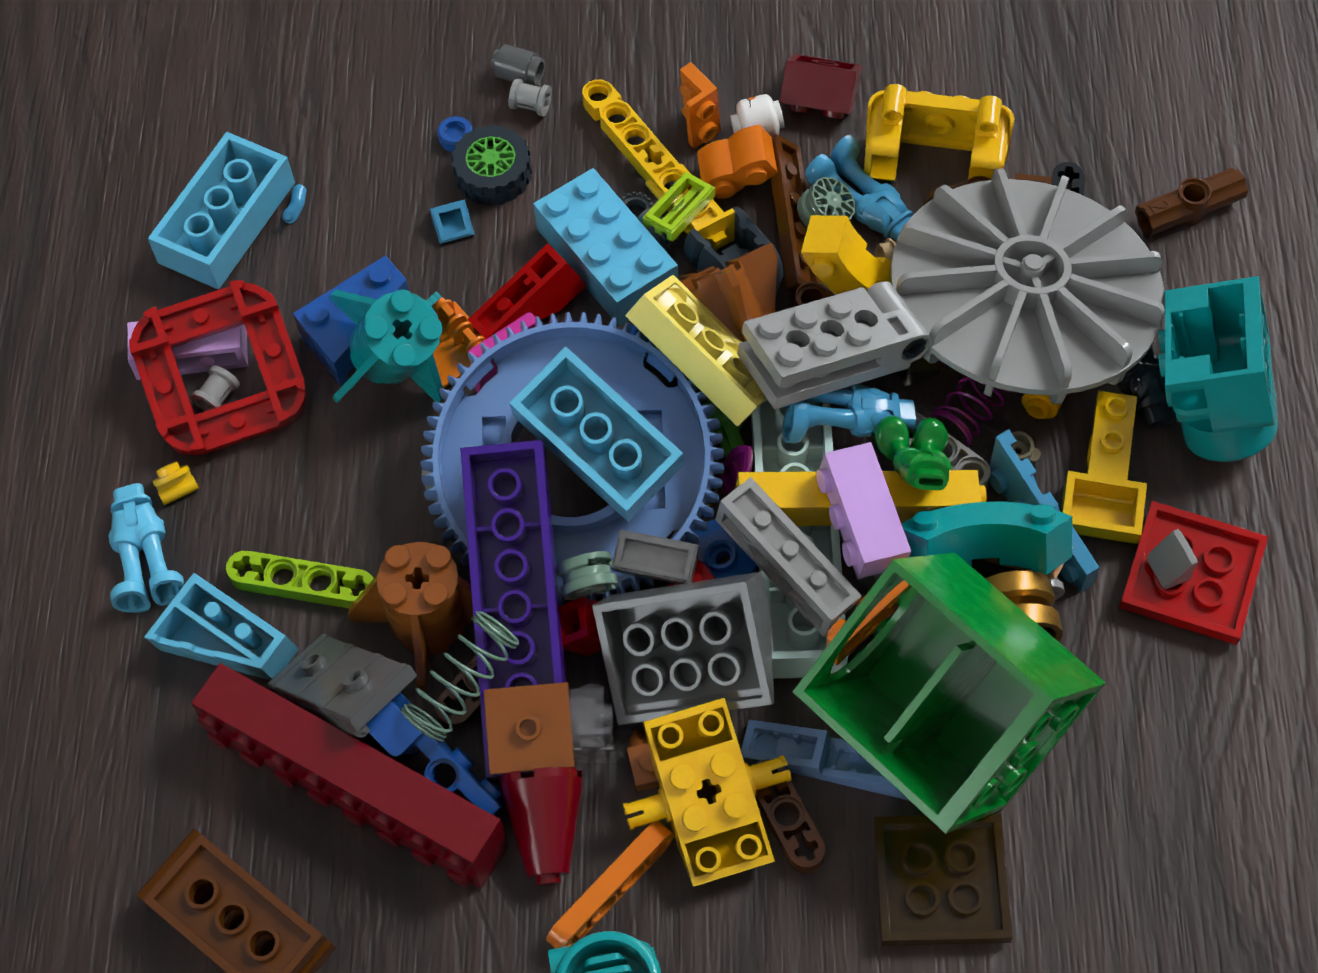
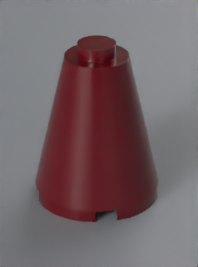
M544 767L534 768V772L525 774L522 779L520 770L500 775V788L527 877L536 878V885L562 883L561 876L570 874L583 786V771H577V768Z

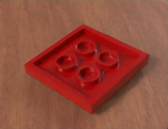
M1152 501L1119 608L1238 645L1269 536ZM1179 529L1196 556L1198 563L1189 581L1164 589L1149 565L1147 556L1172 531Z

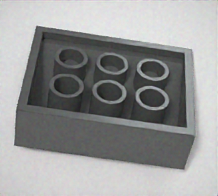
M762 572L610 595L592 605L618 725L645 722L721 698H725L728 710L766 706L774 703L770 610Z

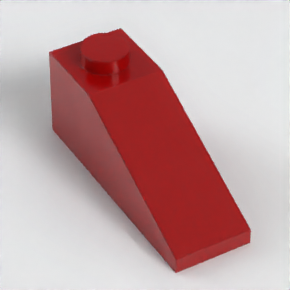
M547 243L467 320L486 340L527 313L531 312L541 320L552 313L561 311L587 284L567 261Z

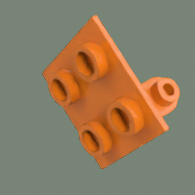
M441 297L432 307L438 315L443 328L439 345L433 352V356L443 388L449 385L448 375L457 379L461 377L457 368L458 363L467 368L470 367L469 350L483 342L485 338L467 320L470 317L455 301L452 302L450 299L445 300Z

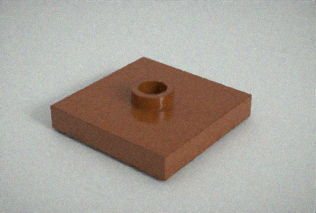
M568 682L484 690L490 775L505 774L519 770L520 772L534 771V768L575 767Z

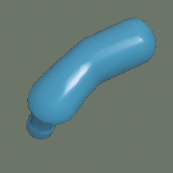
M303 185L293 186L291 202L282 213L283 220L288 224L298 219L305 205L306 188Z

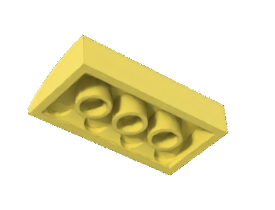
M674 275L645 293L625 315L737 427L767 400L737 355L739 343L742 342Z

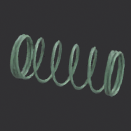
M476 611V615H473L471 619L497 643L505 657L492 655L477 647L462 635L457 636L458 639L480 657L488 667L491 675L478 673L458 662L448 653H444V656L470 679L477 693L464 691L444 680L435 671H430V674L435 679L443 683L454 694L462 705L463 711L450 709L433 700L421 689H416V692L421 697L433 704L443 715L449 728L444 729L433 717L413 704L407 703L404 704V707H401L404 717L419 731L433 740L445 741L444 738H447V733L453 731L452 722L445 711L455 715H464L466 713V705L457 692L469 697H478L480 695V688L471 674L483 679H492L494 677V670L483 655L497 661L508 660V654L503 645L511 649L517 648L516 645H519L518 639L512 632L482 611Z

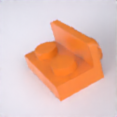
M690 62L680 69V92L683 97L682 113L687 122L688 142L694 149L702 143H708L713 140L721 131L718 88Z

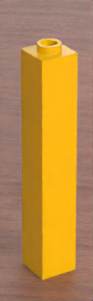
M950 470L949 481L942 490L917 489L905 483L896 471H882L901 524L913 518L916 513L921 511H932L948 506L986 502L987 500L985 486L979 485L978 470ZM738 472L735 489L751 477L796 526H833L829 515L831 503L827 493L823 494L819 489L816 472Z

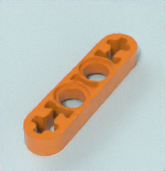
M652 822L554 924L546 937V941L554 948L571 946L585 937L672 843L675 834L662 822Z

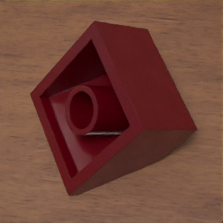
M794 54L786 60L780 103L788 104V110L808 113L809 108L823 110V116L842 119L844 114H850L853 111L863 65Z

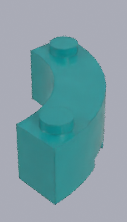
M1014 502L965 503L932 511H921L916 513L913 518L901 524L911 549L909 557L955 552L970 566H972V559L998 558L1000 565L1022 567L1045 575L1072 558V516L1056 511L1054 507L1046 504L1030 505Z

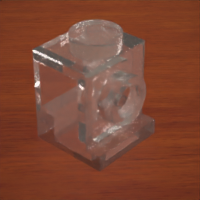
M586 684L581 686L580 689H571L570 708L574 750L613 749V703H605V688L601 685Z

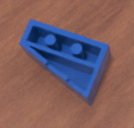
M386 255L293 313L301 339L340 387L347 381V374L354 367L350 358L349 341L356 324L329 299V296L336 289L373 299H379L387 293L401 289L409 291L407 279Z

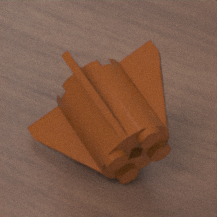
M768 243L736 259L726 261V268L722 270L719 267L715 268L712 266L698 273L684 274L679 277L680 282L741 342L747 341L742 334L744 321L775 313L778 256L772 243Z
M437 541L394 545L386 552L378 574L349 607L348 617L350 622H388L395 639L403 644L405 649L414 653L417 687L427 693L430 655L443 653L450 649L449 645L456 641L457 635L463 636L465 634L467 624L474 623L471 619L473 617L471 584L459 576L457 565L452 559L449 550L444 546L438 545Z

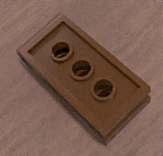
M194 828L136 894L226 973H315L336 948L318 930ZM213 894L212 898L206 903L207 899ZM244 919L242 924L235 929L237 923ZM275 944L273 950L265 955L266 950Z

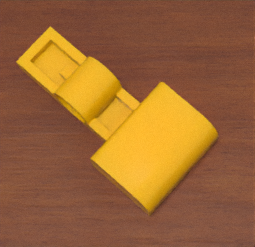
M1098 391L1087 454V474L1068 471L1062 495L1060 512L1072 516V526L1078 535L1138 544L1140 541L1147 483L1127 480L1137 402L1136 396Z

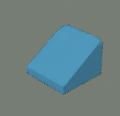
M465 199L429 210L440 244L475 235Z

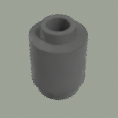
M504 44L493 53L491 69L494 70L496 78L513 82L514 79L518 78L522 79L525 84L537 86L544 74L545 59L538 57L536 52Z

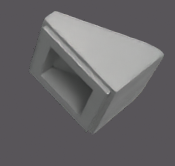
M1179 529L1172 531L1147 556L1149 565L1164 589L1189 581L1198 563L1196 556Z

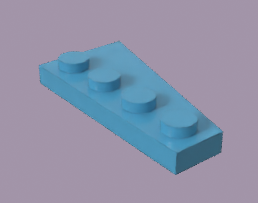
M1010 430L998 435L995 439L989 466V482L992 488L998 494L1002 493L1009 502L1030 505L1046 504L1054 507L1056 511H1060L1058 503L1050 492L1042 494L1033 476L1037 471L1029 459L1026 458L1021 461L1011 445L1016 443V439ZM1072 526V558L1064 563L1060 573L1067 582H1073L1078 590L1082 592L1094 585L1100 567Z

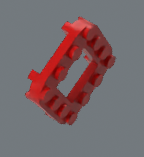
M244 280L229 282V287L159 310L156 306L143 313L144 316L134 327L131 339H129V348L156 422L155 425L167 444L180 454L203 455L281 429L291 424L305 409L307 397L306 384L278 304L271 293L258 285L245 283ZM244 324L267 391L195 415L172 348Z

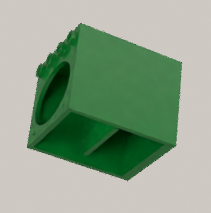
M954 552L893 559L794 689L793 693L946 834L1004 809L1101 691L1106 682ZM905 580L911 587L900 596L897 601L899 607L893 616L886 618L877 626L873 632L874 639L858 652L848 664L831 674L836 658L860 623L892 589Z

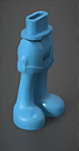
M846 135L835 145L830 158L825 154H821L809 164L804 173V178L810 185L823 177H832L841 181L853 195L855 201L854 218L867 225L870 229L883 234L884 238H893L897 242L903 225L909 221L914 213L908 210L901 200L900 194L893 186L887 183L881 185L862 170L856 160L860 151L859 142L852 135ZM839 175L843 176L848 181L853 183L865 195L863 196L856 192L853 188L846 184L839 177ZM836 186V187L834 188V190H835L837 193H838V188H839L838 186ZM842 197L844 201L849 200L848 197Z
M855 384L850 389H839L784 406L787 410L783 420L782 433L786 443L801 441L808 428L821 425L849 429L852 435L858 437L872 436L878 422L882 418L891 415L900 417L905 422L907 429H914L916 424L914 401L899 399L897 393L892 392L889 394L876 388ZM806 402H821L843 406L845 407V409L826 408L811 405Z

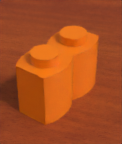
M761 125L743 128L735 132L728 139L711 142L697 152L701 180L715 187L714 199L732 197L746 185H760L777 173L772 137Z

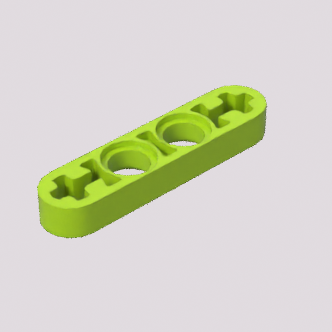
M254 551L234 553L226 563L228 577L237 589L348 609L359 597V595L353 596L351 589H357L360 583H363L366 588L373 580V576L370 573L361 569ZM250 564L253 571H247L244 577H240L238 570H244L246 565ZM288 569L293 572V578L287 584L278 585L272 581L274 574L279 570ZM259 573L264 574V580H263V581H262V579H261ZM325 575L331 578V584L326 590L315 591L310 588L312 580L317 576ZM340 579H342L344 587L340 586Z

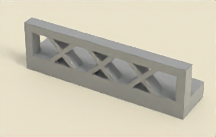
M751 477L720 501L715 520L823 637L826 636L829 629L843 614L860 601L862 595Z

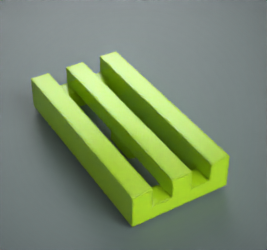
M685 172L642 217L643 226L648 229L653 226L655 233L662 235L664 232L667 239L673 242L715 197V187ZM690 185L693 186V187L684 195V197L681 196V197L676 201V199H677ZM676 201L674 207L669 211V213L662 220L659 219L660 216Z

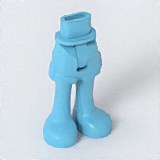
M135 483L117 488L113 491L114 502L111 504L112 526L108 537L111 548L120 554L124 569V582L117 584L111 590V604L115 609L122 612H144L150 609L151 604L144 585L139 552L144 550L151 576L149 579L151 596L156 604L160 606L168 605L184 586V578L177 571L168 570L165 564L161 542L165 539L166 534L164 522L156 515L152 507V500L149 496L145 495L142 484Z

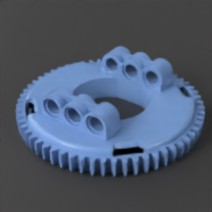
M567 312L564 322L561 323L557 322L555 315L552 313L550 315V324L543 325L540 318L536 316L534 328L529 329L526 323L521 321L520 333L515 334L510 327H507V339L502 341L496 334H493L495 346L489 349L484 343H480L482 355L479 358L471 352L468 353L471 363L469 368L460 363L457 364L458 371L461 374L459 379L448 375V382L453 389L449 391L440 388L439 393L446 402L445 404L433 402L432 405L434 411L440 416H427L428 424L435 428V430L423 431L425 440L433 444L421 446L423 455L431 457V459L421 461V468L432 473L422 476L421 479L423 485L434 486L424 491L426 500H437L428 506L431 515L442 513L440 517L434 520V524L437 529L449 527L441 534L444 542L456 539L450 546V550L453 555L461 553L463 550L465 551L460 558L463 566L469 564L460 448L516 442L524 426L513 416L509 403L565 346L683 452L684 466L629 522L610 505L595 513L580 517L552 515L556 565L565 559L597 551L610 552L613 561L620 529L667 538L672 531L678 530L679 532H676L671 537L672 540L688 541L697 545L700 543V538L694 530L707 531L708 525L701 517L714 516L713 508L706 504L707 502H719L718 494L710 491V489L722 488V480L714 477L713 474L724 473V465L713 462V460L724 458L723 448L713 446L722 443L723 436L721 433H711L720 427V422L718 418L707 419L715 413L714 404L702 405L709 398L702 391L696 393L699 388L691 380L688 381L689 378L658 350L650 340L648 342L644 341L645 335L640 330L635 336L632 335L631 323L629 321L620 330L617 329L615 317L611 318L608 326L602 325L599 313L596 315L594 323H587L584 312L581 313L579 322H573L570 313ZM647 353L649 355L646 361L660 371L669 382L673 381L676 377V387H666L654 374L644 367L643 362L647 357ZM493 360L498 367L497 374L475 396H467L464 393V387L466 386L469 390H472L494 368L490 362ZM611 569V573L616 574L618 586L601 595H598V593L588 595V599L596 601L597 597L602 596L605 599L613 593H626L625 589L630 587L634 592L640 591L639 583L643 580L653 588L655 586L654 579L615 572ZM557 574L560 607L566 604V600L563 598L561 587L564 585L563 578Z

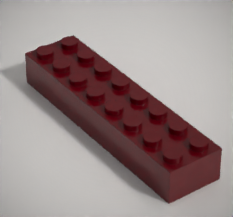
M219 663L191 702L199 716L197 722L207 730L206 737L213 744L225 750L228 746H231L240 751L239 756L251 766L260 769L264 765L275 771L273 776L288 787L294 788L296 784L308 790L307 795L319 805L328 807L331 803L343 810L342 816L354 825L362 827L366 823L377 830L376 835L389 845L397 847L401 843L412 850L411 855L424 865L432 867L436 863L448 870L447 876L461 886L468 887L471 883L482 889L508 849L501 819L222 663Z

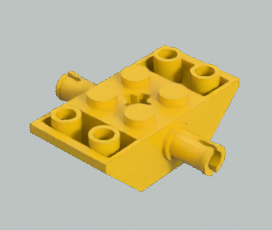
M725 698L643 722L653 768L660 789H658V794L630 803H623L625 815L643 811L641 815L626 819L630 830L666 818L667 822H670L672 831L675 834L674 838L693 887L775 862L755 795L757 790L792 780L789 769L772 774V770L788 765L785 756L780 755L777 758L751 766L744 763ZM702 781H707L709 786H715L717 794L713 796L712 804H708L706 798L699 799L697 796V791L702 788Z

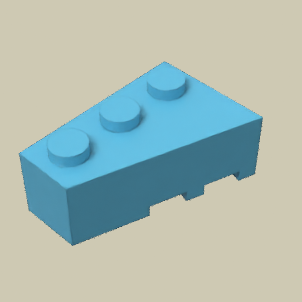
M195 573L191 575L144 637L160 651L216 666L222 663L234 671L272 680L282 671L299 650L286 635Z

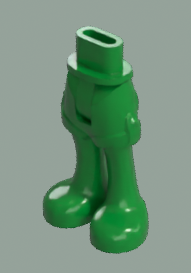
M891 415L882 418L878 422L874 430L877 448L888 460L892 461V466L905 483L923 490H942L947 486L949 471L952 469L950 460L943 453L948 442V434L942 422L936 418L923 419L914 430L911 448H909L907 426L900 417Z

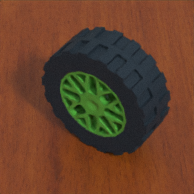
M486 125V127L482 128L477 127L470 133H465L462 139L455 144V150L452 151L451 158L456 186L458 189H461L462 195L466 198L469 197L472 202L477 204L480 202L490 206L491 204L501 205L505 204L504 202L516 199L517 195L522 194L526 190L527 184L531 181L532 174L529 147L526 146V140L522 136L520 137L515 130H509L501 125L499 127L493 125Z

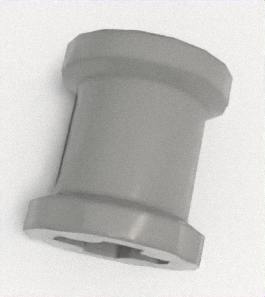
M514 79L510 88L508 106L514 110L520 107L536 111L537 115L544 117L548 112L551 102V86L544 84L542 87L525 84L522 79Z
M212 366L208 371V379L199 390L194 391L190 396L194 404L203 411L220 407L230 392L236 391L240 386L237 378L220 366Z

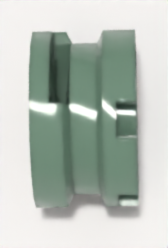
M823 177L802 193L797 202V210L800 219L808 228L811 215L847 216L850 220L855 213V201L849 189L841 181L832 177ZM836 186L839 187L838 193L834 190ZM842 197H848L849 200L844 201Z
M607 551L590 552L565 559L556 565L557 574L563 578L564 585L561 587L563 598L565 600H576L580 597L588 598V595L595 593L601 595L615 589V586H618L616 574L611 573L610 567L613 565L611 553Z

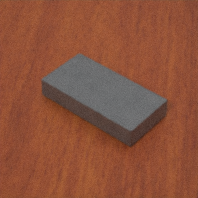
M620 529L611 569L615 572L675 584L692 583L700 547L697 544Z

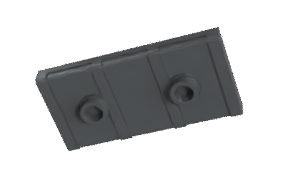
M322 634L270 680L267 687L275 694L334 727L362 738L370 732L366 723L416 678L417 674L410 665L396 662L381 654L372 653L354 644Z

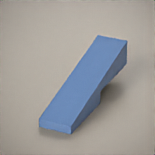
M756 720L748 721L741 748L744 762L756 764L761 760H771L784 755L788 765L783 768L785 770L789 769L790 773L908 800L844 739L831 738L826 730Z

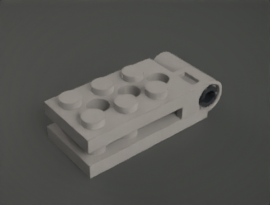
M884 281L874 284L867 290L864 287L744 321L742 334L747 341L739 343L737 355L772 407L777 409L910 368L911 362L920 359L928 352L932 345V338L890 282Z

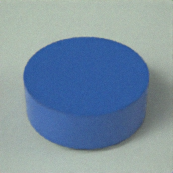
M458 116L449 117L442 121L437 130L440 145L447 151H454L457 141H460L465 133L473 131L471 123L467 119Z

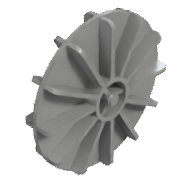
M1003 168L994 170L992 180L975 182L955 189H951L947 185L937 188L933 199L922 206L903 225L893 251L890 268L891 284L932 338V345L924 355V359L930 364L940 360L967 377L986 384L983 394L990 397L994 387L1025 394L1049 395L1052 404H1061L1068 393L1081 392L1106 383L1116 385L1121 382L1125 373L1145 356L1154 343L1165 311V292L1160 274L1162 258L1159 252L1149 251L1137 233L1125 223L1128 211L1122 205L1110 211L1099 203L1066 189L1069 177L1063 175L1059 185L1055 186L1029 180L1008 179Z

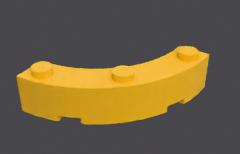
M810 216L801 254L812 272L827 288L837 295L862 287L867 290L879 282L887 281L891 283V260L886 257L876 258L866 250L867 243L856 232L847 216Z

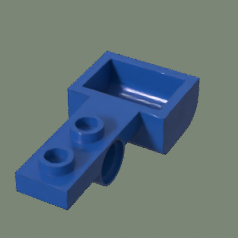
M401 692L366 723L370 730L369 733L390 755H416L422 751L430 759L424 772V777L452 793L461 791L474 805L495 817L506 807L501 799L503 795L500 787L490 778L485 777L482 780L471 769L475 763L462 749L456 747L452 750L445 741L433 740L419 731L404 717L401 707H404V704L412 703ZM445 763L451 765L456 772V779L450 787L441 784L438 778V771Z

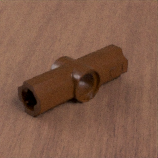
M1229 168L1204 179L1187 178L1180 183L1177 190L1137 205L1135 215L1138 226L1144 234L1147 233L1152 236L1179 224L1190 226L1198 224L1206 213L1246 198L1248 194L1246 178L1240 169L1235 170L1234 168Z

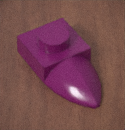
M736 446L730 451L723 462L724 473L717 474V477L722 480L724 497L735 490L738 472H753V450L750 446Z

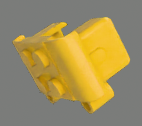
M890 84L885 87V90L872 95L868 102L864 172L873 179L895 181L902 142L972 151L968 179L974 176H985L992 180L994 170L1004 169V163L1007 162L1014 126V115L1008 107L1002 105L1001 99L996 96H984L977 100L961 95L952 97L936 95L927 91L911 92L907 91L902 85Z

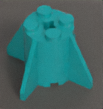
M336 289L329 296V299L356 324L350 335L349 347L351 362L357 371L334 394L332 399L338 403L362 377L377 384H398L411 377L435 402H440L443 398L439 390L443 388L433 352L439 345L443 328L438 315L432 307L442 296L436 291L427 300H424L417 294L401 289L387 293L379 299H373Z

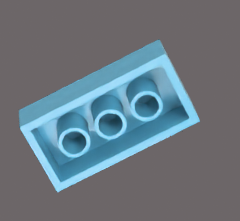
M226 132L148 237L158 264L219 290L295 184L288 157Z
M594 168L533 203L537 230L587 284L586 288L609 316L616 318L618 326L629 321L625 315L645 293L672 275L678 279V265Z
M566 346L509 403L513 416L537 439L542 440L543 444L627 522L684 466L683 452Z

